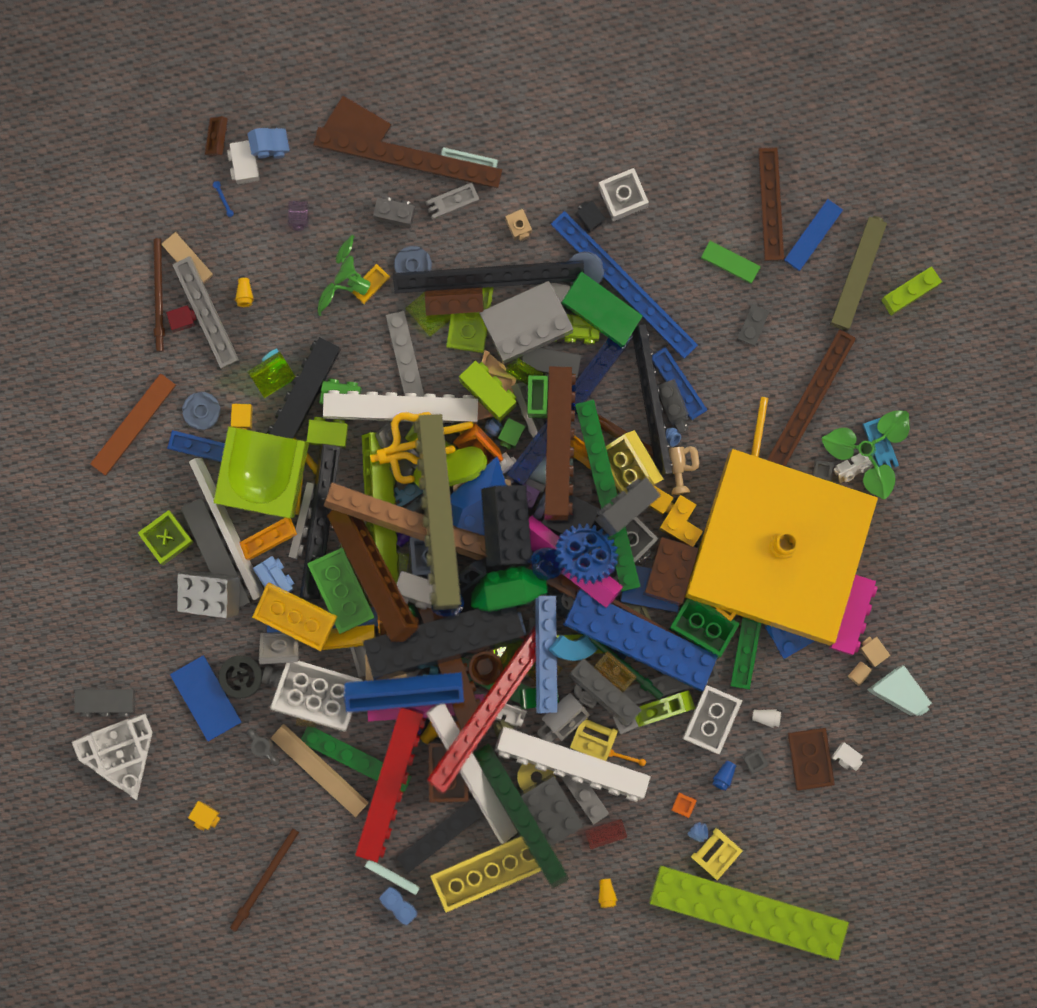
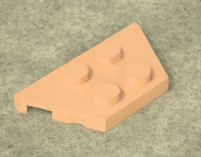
M485 350L482 363L489 369V374L492 378L496 376L503 383L502 388L505 391L509 389L513 393L511 386L516 384L517 376ZM478 401V420L492 418L491 413Z

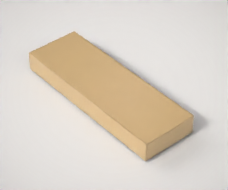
M176 232L161 244L176 262L190 256L203 283L213 276L212 272Z

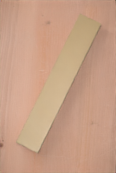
M285 724L271 737L282 750L353 816L357 817L369 803Z

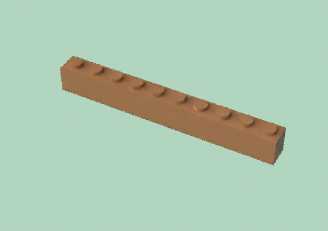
M334 483L331 484L324 507L424 541V537L427 535V529L423 527V516L425 515ZM453 526L456 553L476 560L486 557L485 536Z

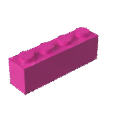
M855 575L836 642L829 649L848 655H854V652H858L861 644L858 639L866 628V623H864L865 616H869L872 605L869 603L871 597L874 598L877 592L876 581Z

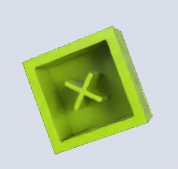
M170 510L138 532L161 565H165L194 543Z

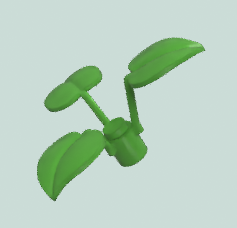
M353 234L342 244L337 253L336 263L342 262V265L335 277L334 283H330L320 296L318 303V314L320 316L321 312L331 302L335 290L356 291L361 295H365L370 288L371 282L362 278L355 271L353 256H348L353 245ZM345 279H349L347 285L350 287L338 285Z
M897 410L882 416L878 422L877 429L884 435L872 442L863 441L860 445H855L857 437L849 428H838L822 437V442L827 451L837 459L847 460L852 458L854 449H858L861 455L869 458L875 469L872 468L866 471L863 483L870 493L881 499H886L892 493L896 478L893 469L889 465L884 464L878 467L873 459V455L876 452L875 444L886 437L893 443L902 442L906 439L910 430L909 413L907 411Z

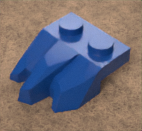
M765 624L770 638L774 641L783 659L814 642V640Z

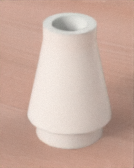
M754 709L752 721L772 728L780 726L781 712L777 711V709Z

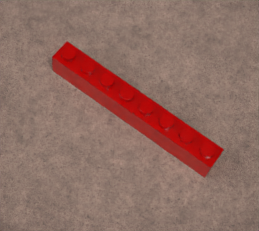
M402 707L399 710L355 856L378 862L379 858L384 857L387 847L383 845L385 839L389 840L392 832L389 825L391 821L396 819L398 810H395L397 802H401L403 792L400 791L401 786L407 783L409 773H406L408 765L412 766L415 757L412 754L413 747H418L421 737L417 734L419 728L423 729L426 718L423 717L424 711L411 707Z

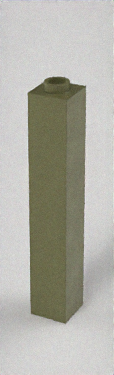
M869 216L866 221L830 326L844 331L850 329L887 225L886 222H883L884 219L878 216Z

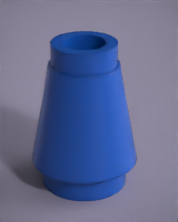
M726 761L713 777L714 781L712 784L723 791L730 788L736 765Z

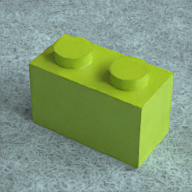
M314 417V420L309 419L307 435L309 445L320 446V444L346 449L348 424L344 420L333 419V422H328L322 417Z

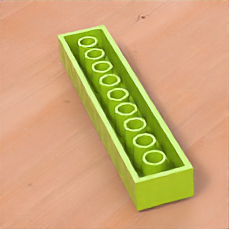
M662 865L659 866L649 900L650 904L835 960H839L849 922Z

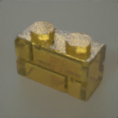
M608 651L594 665V668L622 693L637 677Z

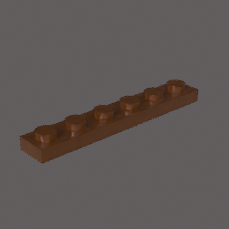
M778 147L759 148L764 262L783 261L784 247Z

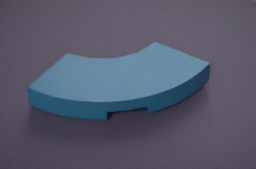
M582 635L578 640L574 641L568 640L565 636H559L548 650L560 659L579 661L591 656L597 648L587 636Z

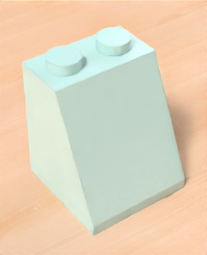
M904 665L897 667L867 689L873 695L909 715L921 716L929 710L928 706L932 704Z

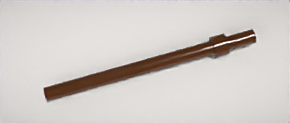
M155 238L154 337H156V352H163L165 328H163L161 239Z
M294 828L289 833L244 906L240 907L237 911V917L230 926V929L236 932L243 920L247 919L253 904L299 834Z

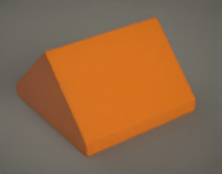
M476 423L473 424V428L464 431L453 442L459 449L470 446L480 448L487 458V465L497 456L499 462L503 459L500 448Z

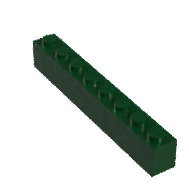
M487 744L473 752L491 787L552 890L568 881L569 877L491 745Z

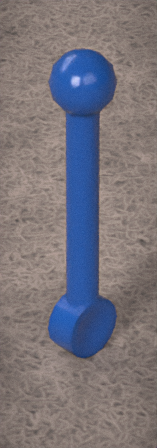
M215 181L213 187L217 189L227 210L226 215L232 217L234 212L230 210L220 189L221 184Z

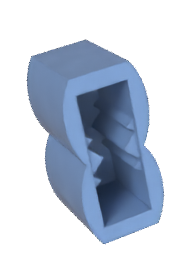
M257 128L247 133L251 155L258 156V158L273 156V158L277 159L284 157V154L290 151L286 129Z
M390 886L380 896L382 904L387 909L393 911L395 917L401 923L408 925L417 916L415 907L410 902L405 901L402 894L396 888Z

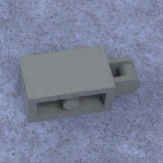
M569 693L557 704V713H546L542 718L545 724L537 731V735L542 740L552 742L556 737L562 741L587 719L590 714Z

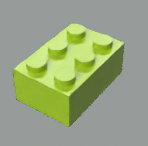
M475 360L459 376V381L500 423L516 407V396L509 389L505 391L502 388L503 383L496 376L492 378L488 372L489 369L484 363H478Z

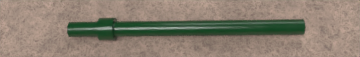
M588 637L599 650L636 680L645 692H650L658 700L663 696V693L652 685V681L648 678L645 679L608 646Z

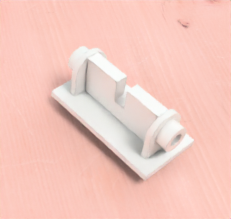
M859 453L851 458L852 465L846 460L836 465L833 471L836 476L838 475L840 483L844 481L849 482L861 472L866 473L874 465L868 457Z
M505 704L496 720L501 721L504 715L506 716L504 722L515 727H521L527 711L516 705Z

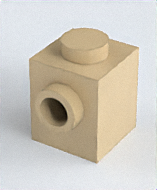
M523 209L505 216L506 223L514 240L519 239V241L530 237L529 234L532 233V228Z

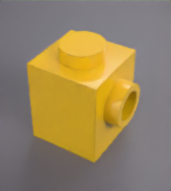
M198 801L188 818L194 821V826L204 831L205 828L210 830L211 827L215 828L220 821L218 817L220 812L202 801Z

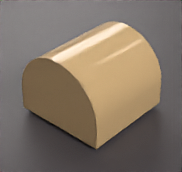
M860 661L848 677L856 685L861 686L871 674L872 669Z

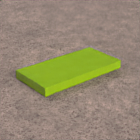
M493 287L482 288L484 310L491 307ZM479 312L451 314L446 348L484 353L487 328Z

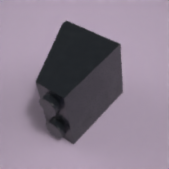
M569 496V503H573L572 515L568 514V521L545 520V511L541 517L543 525L551 531L563 535L565 530L569 531L571 526H574L576 529L578 524H581L582 528L586 524L589 525V529H592L594 525L597 527L598 523L594 519L599 516L597 512L600 508L574 496Z

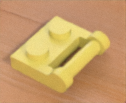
M587 718L578 726L570 748L607 761L618 729H610ZM584 727L609 736L608 742L584 733Z
M715 828L712 831V836L697 853H693L691 858L718 880L741 854L742 850L720 830ZM718 839H721L723 841L722 845L705 862L702 858Z

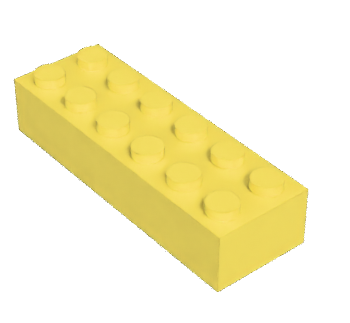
M520 836L432 874L431 879L445 912H448L538 873L541 869Z

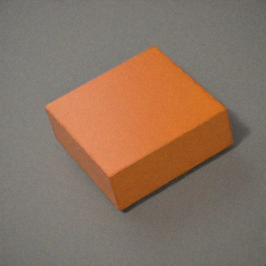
M678 793L671 810L689 818L697 800Z

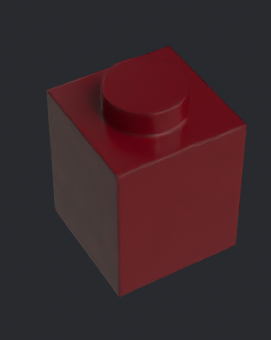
M188 305L166 312L173 333L195 326L194 321L197 320L194 310H190Z

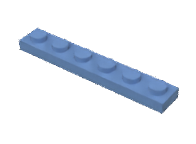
M539 596L535 599L537 713H557V657L548 650L556 641V596Z

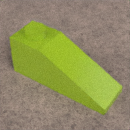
M688 690L639 706L642 711L636 716L635 720L638 727L695 709L690 691Z

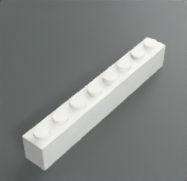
M329 390L328 393H324L323 419L392 421L401 412L412 414L430 412L431 414H442L443 423L471 421L473 424H477L478 399H474L473 395H463V398H455V395L445 394L443 397H436V394H424V397H416L417 394L405 393V396H397V393L387 392L386 395H378V392H367L366 395H359L358 391H347V394H340V391Z
M506 727L501 729L494 750L502 758L509 759L512 757L517 759L516 762L528 765L530 763L535 765V768L538 770L546 771L548 769L554 771L553 774L556 776L564 777L566 775L572 777L571 780L582 784L584 781L590 783V787L601 790L602 787L607 789L608 793L619 796V794L627 796L626 799L633 802L644 799L650 780L648 775Z

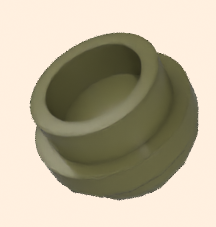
M504 719L494 723L496 737H499L503 727L513 730L514 726L504 722Z

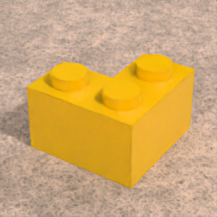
M680 495L659 530L682 544L694 547L703 532L687 522L696 504Z

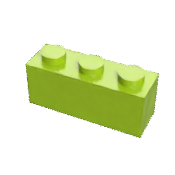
M931 266L884 296L881 301L892 316L938 287L942 281Z

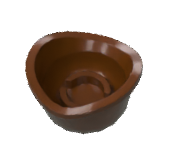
M489 651L477 653L469 663L470 676L476 683L481 685H490L496 682L503 670L501 659Z

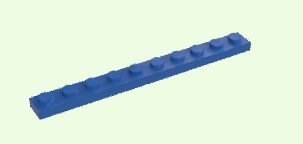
M565 211L551 223V226L578 253L589 251L601 259L604 269L603 278L634 310L643 315L642 318L683 359L698 346Z

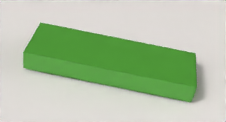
M709 241L701 259L752 284L761 267L712 241Z

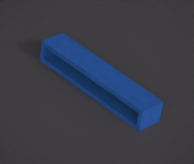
M462 672L344 683L346 712L464 702Z

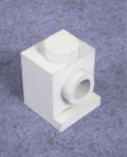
M845 742L840 744L831 757L833 760L838 758V763L845 769L850 767L855 771L863 763L861 761L863 756Z

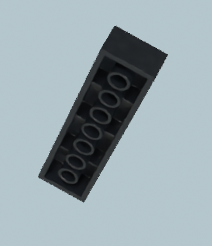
M516 606L492 611L475 609L421 624L405 641H391L387 634L364 640L363 644L373 680H381L524 641V633Z

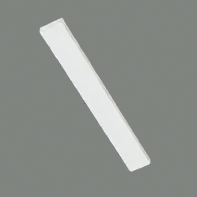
M194 458L189 461L190 466L253 600L260 599L264 590L253 570L250 560H246L239 543L241 540L224 505L213 503L216 486L203 458Z
M437 704L426 714L448 751L459 735L460 730L445 704ZM471 753L459 772L499 842L504 844L517 833V830L476 758Z

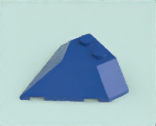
M498 456L486 465L484 471L482 470L477 478L463 483L450 495L453 526L485 535L481 488L506 486Z

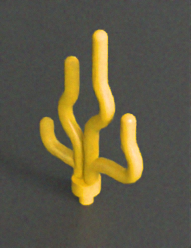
M401 412L397 414L391 422L392 444L386 448L376 450L377 454L370 455L371 463L378 461L380 465L391 463L395 480L401 484L413 483L415 481L413 475H401L398 460L406 459L417 465L419 457L409 452H402L416 448V440L400 444L399 422L402 420L414 422L419 415H430L431 413L412 414ZM468 421L443 427L444 435L473 428V423ZM454 446L445 447L446 455L455 452Z

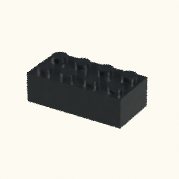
M526 485L481 488L487 566H516L532 563Z

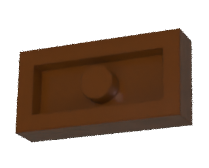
M223 116L210 118L205 155L219 156L223 154L228 118Z

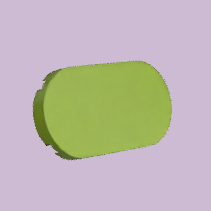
M474 446L465 447L446 455L449 486L471 481L477 478L482 470L484 471L487 465V458L480 448ZM416 467L413 476L415 477L414 482L419 487V478H422L421 471H418V467Z

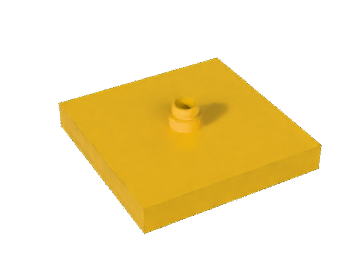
M732 449L726 459L685 598L831 646L837 639L878 497Z

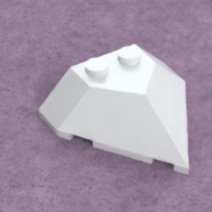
M146 714L127 718L72 741L79 761L91 767L96 773L137 800L152 736V729Z

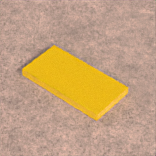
M268 582L252 618L321 652L337 616Z

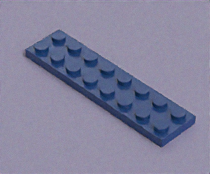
M582 589L578 590L563 624L701 692L704 691L717 660V656L613 604H610L607 608Z

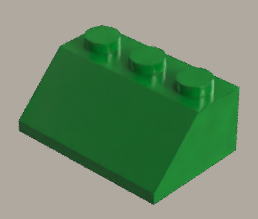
M687 598L668 630L711 652L719 659L740 623L733 619L729 621L709 605Z

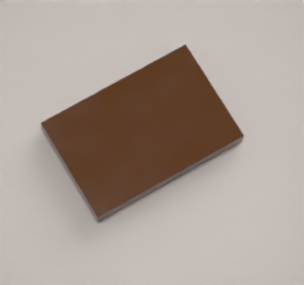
M342 96L323 128L382 141L392 125L345 96Z
M826 728L787 733L796 791L835 785Z

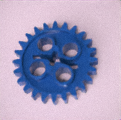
M578 524L576 529L574 526H571L569 531L565 530L563 535H560L559 541L555 546L557 548L554 554L558 555L556 561L561 562L559 568H565L563 574L570 573V579L577 577V583L581 579H584L585 584L589 580H591L592 584H595L596 580L602 582L604 577H609L618 562L616 561L618 554L614 553L617 547L612 546L614 540H608L609 535H603V529L596 531L595 525L592 529H589L588 524L584 528H582L581 524Z

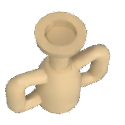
M692 446L669 448V457L673 464L672 474L675 475L676 487L673 488L671 495L690 493L689 488L683 485L682 473L684 471H695L699 468L698 451ZM689 452L691 453L692 466L686 465L685 455Z

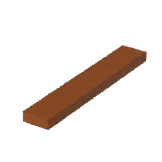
M160 373L90 464L107 476L173 391L176 384Z

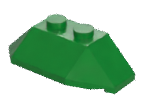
M523 566L488 573L481 578L471 591V607L492 611L529 603L541 594L547 593V578Z

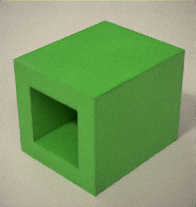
M508 418L498 437V441L501 442L500 445L509 450L511 447L515 449L525 430V426Z

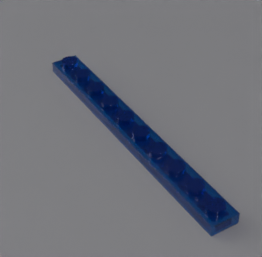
M632 335L623 347L608 338L577 379L576 385L572 386V392H575V403H571V410H575V416L577 414L575 404L588 400L632 341ZM547 421L507 473V477L519 485H524L546 456Z

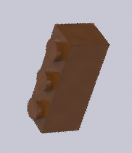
M482 287L425 291L426 316L484 312Z

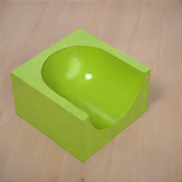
M228 426L213 503L294 518L309 442Z

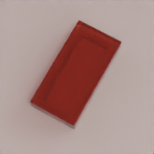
M622 819L585 830L590 849L627 838Z

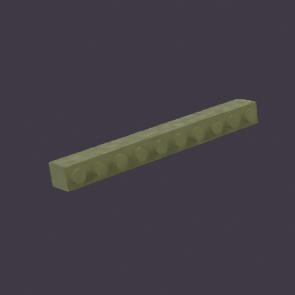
M442 414L419 415L417 420L414 421V432L418 434L415 446L416 452H419L420 459L417 460L418 471H421L422 478H419L420 490L423 489L421 507L422 509L425 508L423 527L427 529L424 542L429 550V554L426 555L427 566H430L431 573H428V583L432 585L430 603L434 604V610L455 609L461 603Z

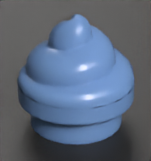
M495 418L488 419L485 422L484 432L488 437H497L500 435L503 425Z
M676 428L666 429V440L669 446L675 447L680 442L681 435Z
M700 822L695 823L687 833L688 836L695 841L703 842L704 839H708L707 825Z

